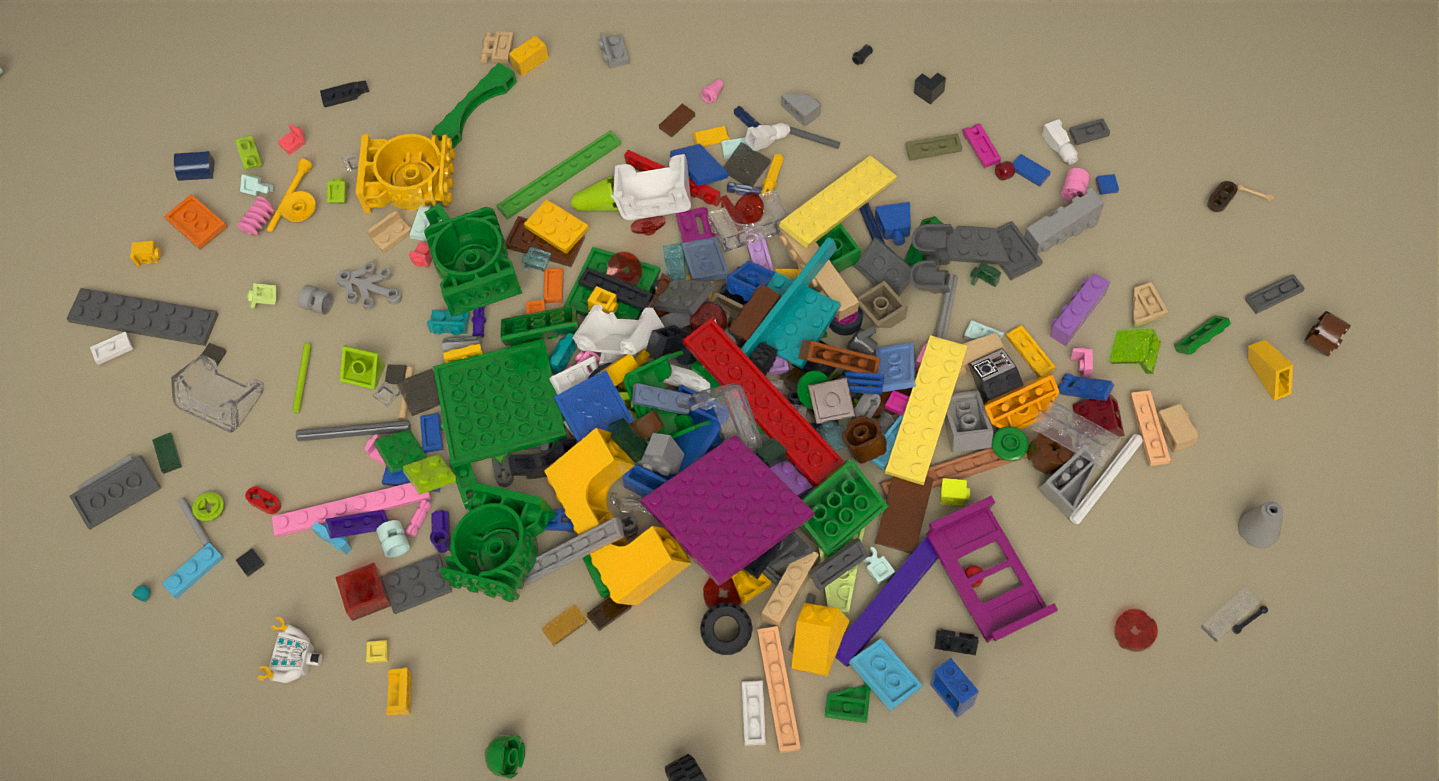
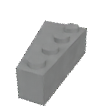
M1092 187L1086 190V195L1081 198L1076 196L1071 199L1072 202L1067 207L1063 208V206H1060L1053 212L1051 217L1046 215L1026 229L1025 239L1037 254L1042 251L1046 252L1052 246L1062 244L1067 238L1073 235L1077 236L1083 230L1091 229L1098 224L1104 202Z

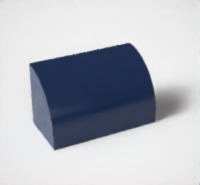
M209 151L174 153V171L178 181L213 179L215 161Z

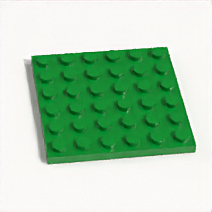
M544 339L433 366L453 468L556 442L558 439H567L562 413L553 399L557 393L549 380L553 374Z

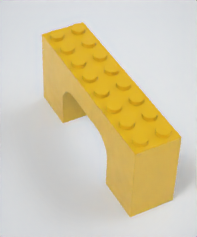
M595 428L545 470L548 483L554 488L556 498L564 506V512L571 519L574 531L578 535L614 518L607 505L608 491L611 485L634 467L635 464L617 434ZM651 526L630 544L623 537L590 554L592 564L598 569L602 582L607 585L610 591L611 599L618 604L636 606L692 564L681 545L664 528Z

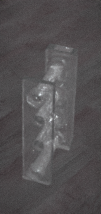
M1053 400L1049 402L1045 412L1039 411L1031 426L1035 431L1102 468L1108 457L1114 455L1122 440L1121 437Z

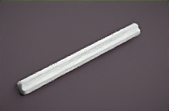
M1134 434L1070 515L1069 519L1073 524L1079 525L1140 447L1143 443L1140 435Z

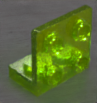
M1154 329L1118 330L1109 362L1111 364L1139 363L1146 374H1153L1161 340Z

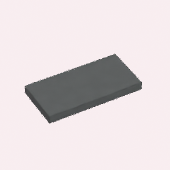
M140 455L69 497L87 528L91 530L160 490L161 487Z

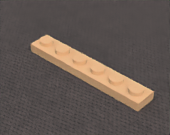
M778 626L757 629L779 752L781 754L799 751L801 746Z

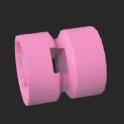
M1080 168L1068 170L1061 193L1062 197L1072 202L1071 199L1076 196L1081 198L1086 195L1090 174Z

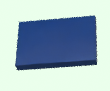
M701 144L670 151V157L685 154L688 176L697 186L728 178L729 173Z

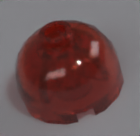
M703 302L693 315H690L689 323L692 331L694 332L712 318L725 332L728 325L725 310L715 302Z

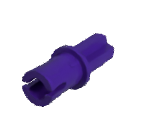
M485 306L473 310V317L471 319L473 323L472 336H482V338L485 336Z

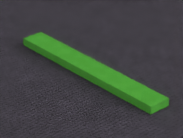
M611 130L497 204V209L507 220L619 147L621 141Z

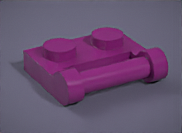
M706 207L676 213L683 243L715 237L711 231L708 220L709 213ZM696 217L701 218L704 234L699 233Z

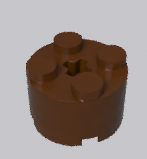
M1324 311L1318 318L1319 321L1316 325H1313L1308 332L1304 343L1318 352L1329 356L1334 349L1340 346L1343 341L1340 337L1348 332L1351 325L1334 314Z
M860 416L851 420L846 425L847 429L845 432H842V439L850 455L858 463H866L886 453L887 439L875 418L870 419L867 416Z
M1046 427L1029 444L1027 457L1029 460L1031 459L1036 470L1046 474L1054 473L1072 458L1074 452L1073 439L1071 435L1059 429Z

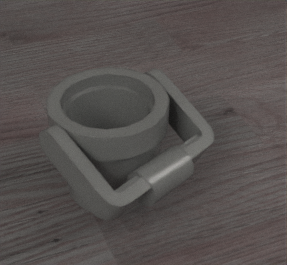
M870 327L866 330L860 328L849 341L847 349L871 355L878 345L871 338L876 333L875 328Z

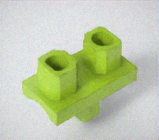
M253 134L235 139L245 170L263 165Z

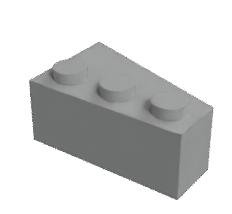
M1085 445L1055 472L1039 490L1068 518L1075 511L1077 503L1083 495L1084 489L1091 479L1100 458Z

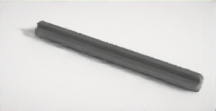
M409 420L304 429L296 431L297 441L398 433L408 429L411 430V424Z

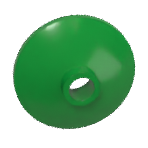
M810 371L804 374L797 385V394L800 402L805 407L813 410L808 386L830 381L829 378L819 371Z

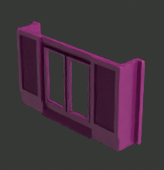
M992 496L929 523L930 530L926 533L940 559L941 565L987 643L1002 639L1058 611L1055 603L1046 606L990 510L995 504ZM993 542H997L1007 560L967 578L957 559ZM1011 566L1021 586L982 604L971 584Z

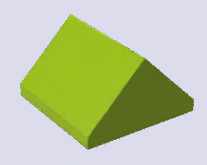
M343 345L340 382L375 390L385 368L380 354Z

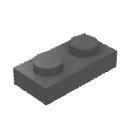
M1102 118L1070 127L1069 133L1075 144L1079 145L1108 137L1110 130Z

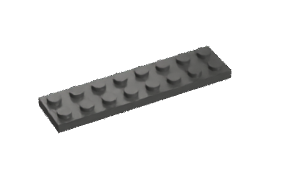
M80 288L67 316V320L69 323L206 346L219 314L217 311Z

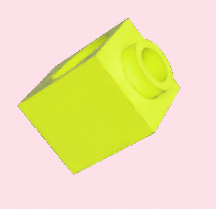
M943 478L940 504L964 506L965 500H969L970 488H966L967 480Z

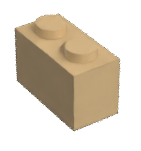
M1181 404L1159 411L1158 418L1162 432L1173 453L1195 445L1199 438L1198 430L1190 422L1187 410L1183 409Z

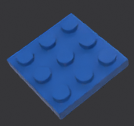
M606 370L553 397L577 443L595 428L615 433L634 422Z

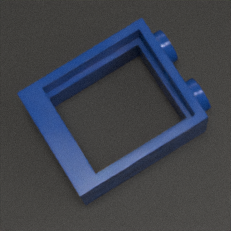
M952 658L948 659L933 672L930 683L931 687L957 718L974 705L979 691Z

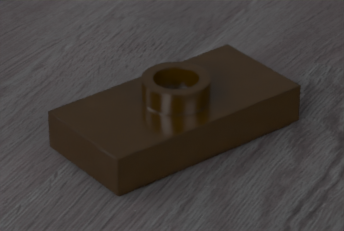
M610 597L588 612L587 617L597 630L601 631L629 611L632 605L618 604Z

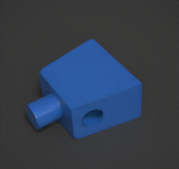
M910 202L875 207V220L885 240L893 239L896 246L903 245L905 243L904 237L910 236Z

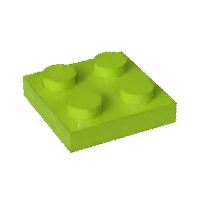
M439 454L403 466L404 474L419 495L456 482V476Z

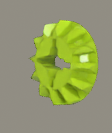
M203 493L194 501L192 512L198 520L205 523L206 521L214 522L216 517H221L220 513L224 510V501L217 493ZM207 502L212 506L210 513L205 510L208 505Z

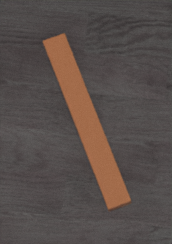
M991 447L929 467L927 476L934 478L932 488L941 486L943 478L960 480L1015 461L1002 460L996 456ZM1026 453L1025 456H1024L1023 458H1021V459L1028 458V457H1027V453ZM892 480L881 483L886 500Z

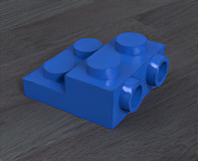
M747 261L727 276L726 289L730 294H738L749 302L753 292L757 288L759 289L762 284L767 286L775 272Z

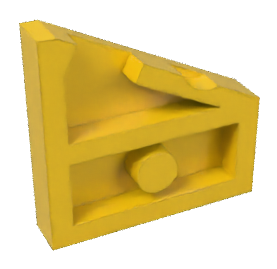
M743 570L732 576L744 605L770 588L772 584L763 573L758 580Z

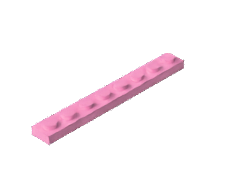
M411 483L272 516L274 535L280 537L312 529L311 527L315 522L323 525L327 518L378 510L386 511L418 503L421 500H431L430 491L419 495Z

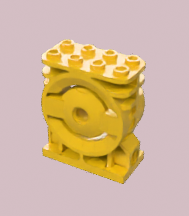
M362 134L356 195L364 213H372V208H384L389 203L404 210H417L420 205L423 207L431 204L436 206L439 204V201L443 202L444 207L449 206V203H452V193L450 192V189L453 188V178L451 175L454 173V163L452 161L455 159V149L452 148L451 138H448L446 134L442 136V141H439L437 135H432V140H430L427 136L403 134L387 141L386 139H371L369 134Z

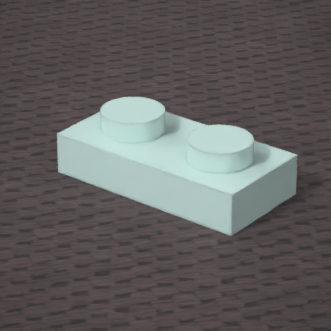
M420 205L409 234L411 239L427 241L424 230L430 224L424 212L430 208L429 206L423 207Z

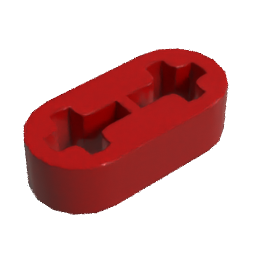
M251 487L245 493V498L249 504L267 514H276L281 509L280 500L260 487ZM258 494L261 499L252 498V496ZM266 501L269 502V503H273V502H274L275 505H274V506H268V505L266 504Z

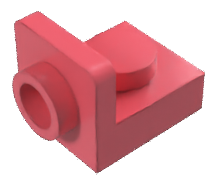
M293 124L288 125L291 132L277 141L279 146L289 155L306 144L303 138L305 134L299 127L296 128Z
M419 242L415 252H409V257L414 265L429 268L433 259L428 244Z

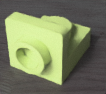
M253 283L252 289L248 290L247 294L250 308H255L256 303L275 305L276 285Z

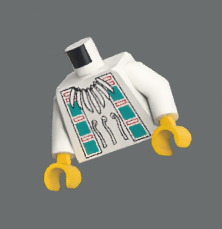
M276 617L274 620L280 622V627L271 625V629L274 631L281 629L283 631L278 634L269 667L261 666L258 669L259 671H264L266 676L258 675L257 678L259 681L270 678V681L289 683L300 678L302 675H307L310 665L320 666L323 657L322 654L314 653V646L310 643V638L300 629L290 624L285 625L281 617Z

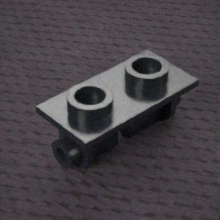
M941 629V631H936L934 649L976 656L979 640L977 636H974L975 634L960 632L959 637H956L955 631Z

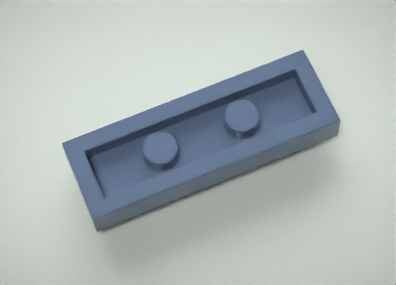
M636 383L633 386L632 404L687 415L689 413L691 394Z

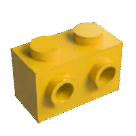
M536 35L509 53L512 67L521 76H524L549 58L546 44Z

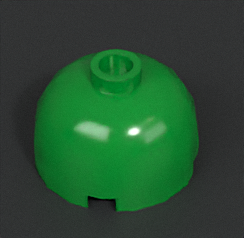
M501 734L493 738L485 750V761L487 768L494 775L511 779L518 774L515 771L518 766L522 768L525 758V745L520 743L519 739H522L520 736Z

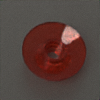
M749 193L737 201L733 211V218L739 227L751 228L759 222L764 211V203L761 197L754 193Z
M663 216L642 218L633 222L630 229L633 233L650 236L663 227L666 220Z
M619 252L609 260L607 275L635 286L641 279L642 265L634 254ZM625 267L629 268V273H625Z

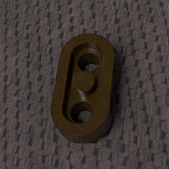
M1231 181L1222 182L1208 200L1209 209L1214 212L1223 211L1237 193L1238 188L1236 184Z

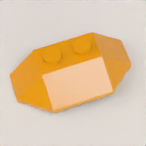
M1053 374L1023 382L1024 385L989 400L983 407L990 424L998 428L1011 426L1021 430L1046 418L1056 397L1060 393Z

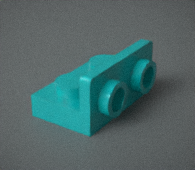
M432 310L431 320L427 321V326L430 333L438 335L442 333H451L453 335L467 334L470 313L466 312L452 317L449 310Z
M568 332L565 338H560L550 355L549 361L552 373L558 374L564 371L577 348V344L572 338L574 334Z

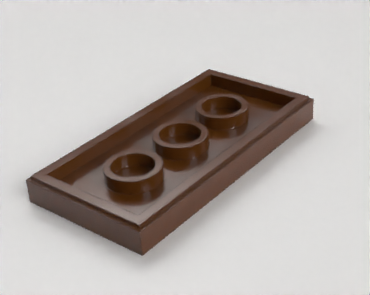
M517 217L505 242L507 249L572 268L585 240V235L565 254L526 229L524 223L528 220L527 218Z
M893 476L886 500L889 507L883 512L875 544L910 554L916 550L934 478L926 476L924 485H920Z

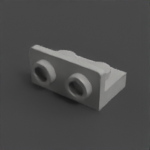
M601 32V39L598 40L601 50L604 49V52H602L604 62H608L609 68L629 64V58L621 34L605 38L604 32Z

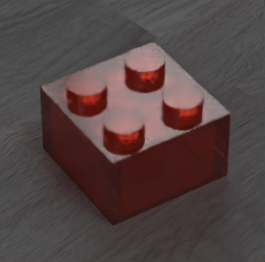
M375 563L335 577L346 614L352 621L391 606L381 572Z

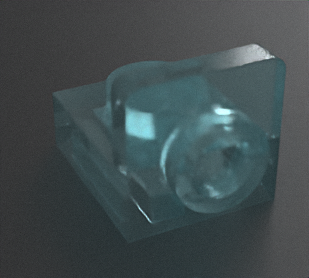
M530 247L528 253L525 252L522 259L524 270L529 271L531 267L545 272L551 259V253Z

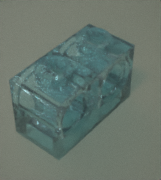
M681 243L664 245L667 276L673 280H686Z

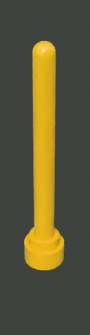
M300 158L297 163L298 171L283 199L295 192L303 175L310 172L313 164L307 159ZM281 202L267 226L268 232L274 231L282 216L280 212Z

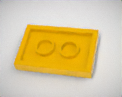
M547 199L524 223L526 229L565 254L589 230V226Z

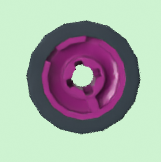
M858 307L857 312L840 321L834 317L829 328L838 335L847 336L854 334L862 325V309Z

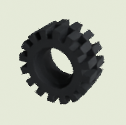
M762 342L755 348V352L751 354L752 357L749 359L766 376L770 368L773 367V362L776 361L778 350Z

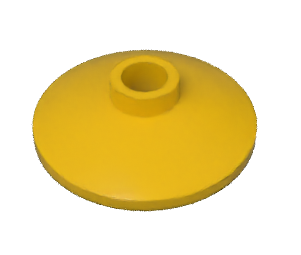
M293 192L282 200L280 212L288 221L301 222L308 219L314 213L316 202L314 197L307 192Z

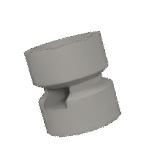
M305 285L300 291L298 304L302 308L325 315L333 305L334 296L332 292Z

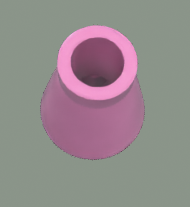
M716 79L713 83L703 88L701 93L702 99L706 103L715 102L724 86L723 82L720 79Z

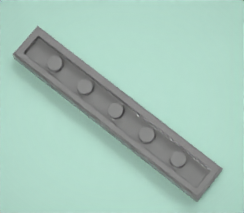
M614 517L537 556L532 570L523 579V583L529 585L625 537L620 518Z

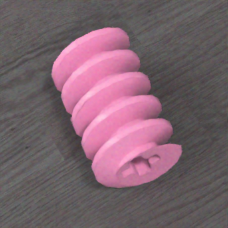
M260 196L256 198L257 201L252 203V206L245 212L244 217L237 223V227L249 235L258 236L259 233L256 229H263L260 223L266 225L267 222L264 218L269 220L271 216L268 213H275L270 202Z

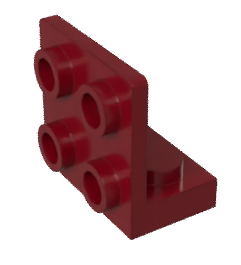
M1111 394L1107 401L1088 399L1073 404L1080 440L1107 432L1112 433L1117 438L1125 436L1118 401Z

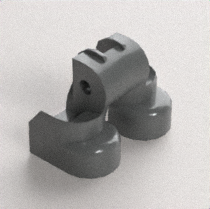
M951 224L921 225L913 232L912 244L919 253L925 255V261L914 264L909 276L912 284L921 291H929L934 294L950 292L948 285H944L946 284V277L950 273L948 270H939V265L950 264L946 246L947 235H951L954 232Z

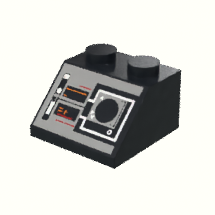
M1003 348L967 363L982 399L991 400L1024 385L1017 366Z

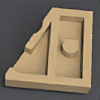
M1152 282L1134 288V327L1168 315L1169 311Z

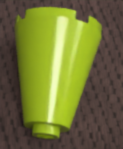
M608 176L573 194V198H571L573 209L577 211H619L613 198L614 176Z

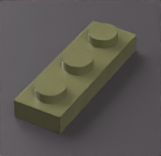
M956 133L906 142V150L911 161L962 152V145L959 135Z

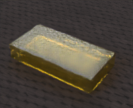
M574 605L543 627L542 631L552 645L556 646L586 624L587 620L576 605Z

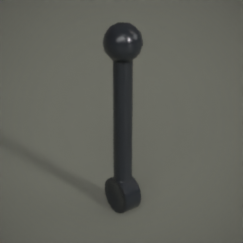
M1261 606L1260 610L1240 625H1235L1232 629L1233 632L1240 634L1242 628L1261 614H1266L1268 608Z

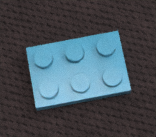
M882 638L856 655L849 662L890 711L918 692L923 686Z

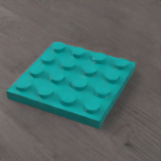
M775 272L767 287L779 293L782 297L794 280ZM807 287L765 343L778 350V357L802 369L807 362L806 360L798 359L802 340L819 343L840 309V302Z

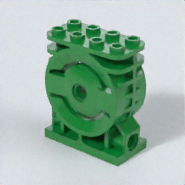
M483 207L436 224H431L424 230L433 263L439 277L442 279L440 283L442 296L452 317L522 294L493 208Z
M473 482L470 487L473 496L468 505L469 512L458 522L454 529L449 548L452 556H445L444 562L447 564V568L441 567L439 573L441 578L449 581V585L454 588L461 589V587H465L473 593L481 591L489 597L495 598L500 596L505 601L513 602L519 599L520 595L516 591L517 589H523L524 583L522 580L528 576L536 562L538 555L536 536L545 532L549 520L554 521L557 513L542 497ZM507 529H511L519 533V538L513 532ZM477 560L486 571L482 572L477 564Z

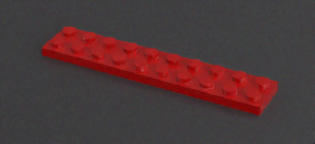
M712 318L683 339L682 343L813 486L817 485L844 461Z

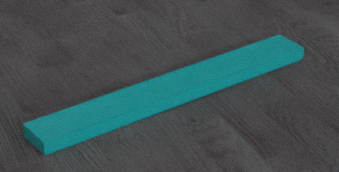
M828 237L741 348L748 358L752 357L751 354L755 352V348L760 343L767 340L836 251L837 247L833 239Z

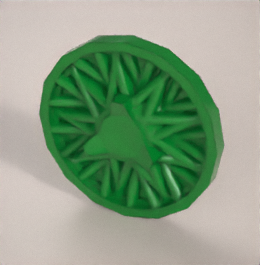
M1003 427L993 436L992 449L996 456L1002 460L1009 462L1018 461L1028 452V437L1022 430L1016 427Z

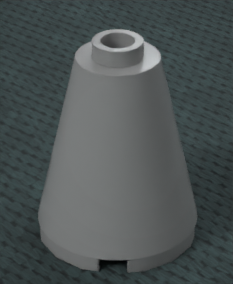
M1269 501L1246 512L1241 517L1238 525L1239 534L1241 537H1244L1247 541L1246 543L1256 548H1267L1273 545L1279 539L1281 533L1282 507L1276 502Z

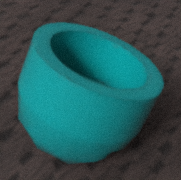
M140 585L135 588L132 596L140 601L147 602L151 592L146 585Z

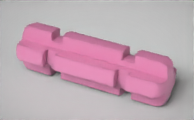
M426 500L420 501L419 509H416L410 520L411 524L405 530V533L411 537L416 536L419 531L417 528L421 527L427 515L426 512L431 508L430 502Z

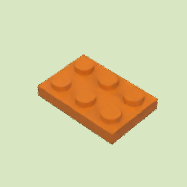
M192 194L164 216L174 228L199 250L227 227L219 217Z

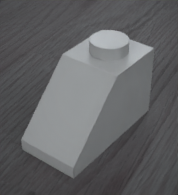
M781 95L782 107L804 127L820 116L821 105L817 99H813L810 95Z

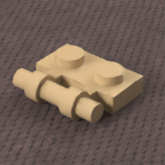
M487 32L482 41L483 49L480 51V61L487 63V59L491 57L492 63H509V53L512 50L514 40L513 32H496L495 37H492V34Z

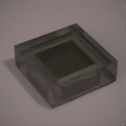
M209 343L199 358L203 362L218 367L227 351L222 347Z
M388 364L385 377L386 384L404 385L407 366Z

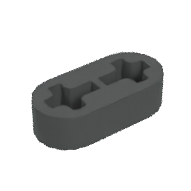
M509 455L503 461L504 466H501L498 461L492 458L496 481L502 487H508L514 481V476H511L508 462ZM503 471H505L506 475L508 476L506 477L507 480L503 481L502 479Z

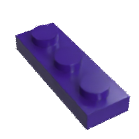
M384 510L327 518L325 519V526L330 539L376 532L380 525L388 522V518Z

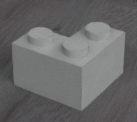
M653 433L650 441L643 440L635 461L639 466L651 472H659L662 475H677L685 454L670 435Z

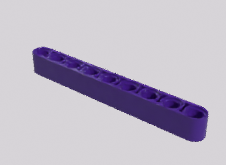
M927 537L844 634L835 658L846 667L850 665V660L865 648L939 559Z

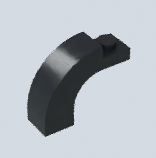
M558 439L553 447L538 454L510 455L508 462L511 476H526L527 479L547 477L545 470L577 444L576 439Z

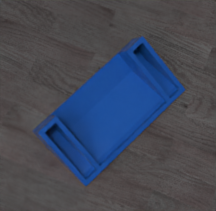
M682 384L677 392L691 394L689 413L687 415L693 419L695 425L708 420L711 421V424L674 439L685 454L678 474L706 455L732 412L731 408ZM635 464L634 467L625 473L622 479L624 488L645 497L676 475H662L659 472H651Z

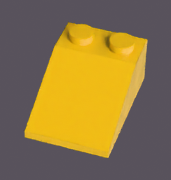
M804 603L796 623L791 666L793 670L828 676L850 621L838 608Z

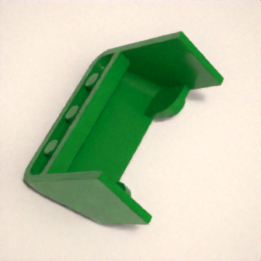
M679 351L664 355L628 372L624 377V385L631 402L633 386L636 383L666 389L663 381L672 374L669 361L683 355V352ZM633 404L638 419L655 410L665 425L655 433L670 435L673 439L711 424V421L708 420L695 425L689 415L677 416V413ZM652 435L646 438L647 441H650Z

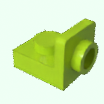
M333 178V181H327V203H346V190L349 187V183L345 182L342 178Z

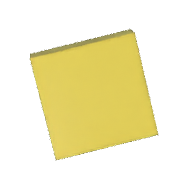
M388 640L367 642L366 662L368 664L388 662Z

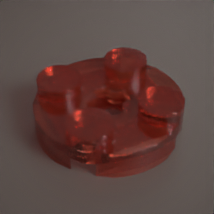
M732 577L720 586L710 578L703 587V598L708 609L723 602L739 606L742 604ZM721 590L728 591L727 598L718 596Z
M1139 609L1125 611L1119 616L1114 625V635L1119 646L1133 652L1149 649L1158 635V628L1154 619H1151L1146 615V612ZM1133 626H1136L1138 630H1141V632L1138 633V635H1134V633L1131 632Z

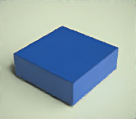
M1115 174L1097 176L1096 182L1100 195L1118 193L1119 187Z

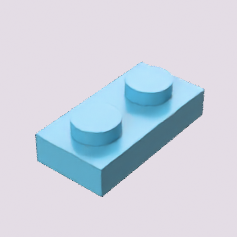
M315 522L311 527L317 536L347 555L351 550L347 543L349 540L346 537L330 539L325 523L321 525Z

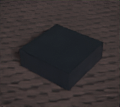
M253 548L236 559V562L247 577L264 566V563Z

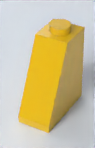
M1266 339L1249 345L1248 362L1271 398L1275 401L1292 394L1293 364Z

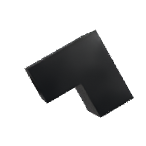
M938 72L931 79L922 73L915 79L914 94L931 105L944 92L946 78Z

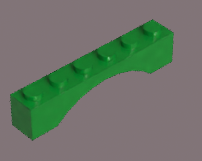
M501 63L491 68L489 73L468 92L467 96L458 102L456 107L434 127L432 134L437 135L439 141H442V136L447 134L448 138L452 140V148H455L462 140L464 125L471 113L485 101L507 94L517 83L515 72Z

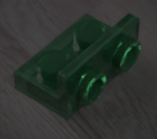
M624 418L611 422L608 426L612 430L610 437L635 463L641 461L648 444Z

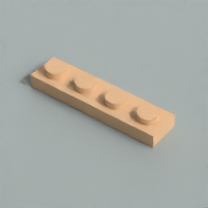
M1151 391L1131 393L1130 399L1141 438L1143 439L1149 466L1169 464L1171 459Z

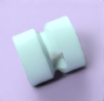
M388 521L377 528L376 531L380 542H382L381 546L386 557H398L410 549L401 521Z

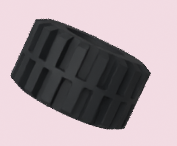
M729 602L716 604L707 610L702 618L700 625L701 637L705 645L713 652L720 655H733L742 651L751 639L753 631L751 618L739 605ZM729 616L736 620L739 630L733 640L722 641L716 637L714 624L720 617Z
M686 754L665 766L668 781H707L698 763L690 754Z

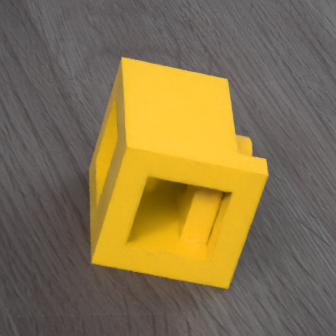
M154 241L132 242L130 258L137 267H140L141 264L159 262L162 253Z
M597 286L587 300L589 311L594 305H602V311L607 314L610 312L615 313L618 308L616 294Z

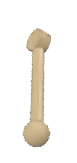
M1242 184L1237 185L1238 191L1243 190L1266 198L1268 202H1272L1274 199L1272 194L1266 195L1246 188Z

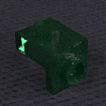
M982 262L970 274V277H972L971 285L974 286L981 279L996 287L1000 281L1001 272L997 268Z

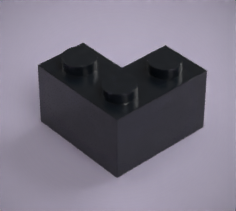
M675 325L652 330L646 352L650 353L653 358L658 359L664 355L682 351L683 355L675 358L679 364L687 366L697 361V358L682 343L683 339L690 335L688 332Z

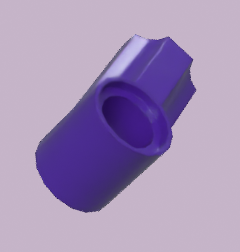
M436 510L434 513H431L432 533L430 534V541L437 552L445 553L451 546L450 514L448 511Z

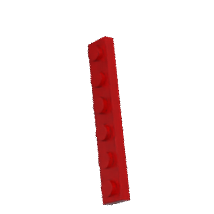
M627 150L624 154L626 164L633 166L640 172L667 168L630 150ZM689 177L690 196L697 197L705 203L717 207L721 202L720 191L705 184L697 186Z

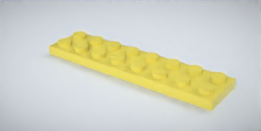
M870 155L780 221L779 227L807 249L895 182L897 175Z
M930 335L915 380L916 387L912 389L885 474L924 485L966 354V345Z

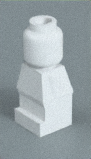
M1060 119L1045 124L1042 136L1049 147L1058 152L1062 160L1069 165L1077 162L1078 152L1070 144L1066 130L1062 128Z
M777 123L772 126L759 125L756 128L749 127L745 142L753 151L767 148L775 140L785 138L790 133V127L784 123Z

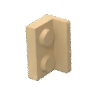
M394 211L379 223L374 224L367 232L372 242L383 253H386L407 238L411 228L400 218L399 213Z

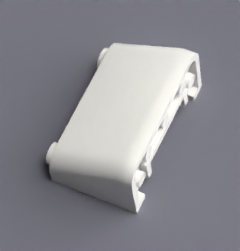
M685 154L671 157L669 160L670 167L636 173L635 168L629 164L615 166L613 198L622 218L635 220L685 212L690 209L691 196Z
M594 305L572 338L576 342L577 347L582 351L633 355L647 348L652 330L664 328V325L653 308H645L639 320L617 319L613 312L609 314L603 312L602 305Z

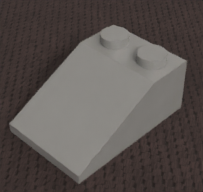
M979 390L952 394L945 416L946 430L952 452L985 449L992 446L993 429L983 407L984 404Z

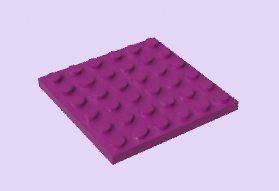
M736 435L730 437L641 499V504L718 586L814 517V511Z

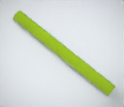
M304 343L292 408L293 413H300L311 351V344Z

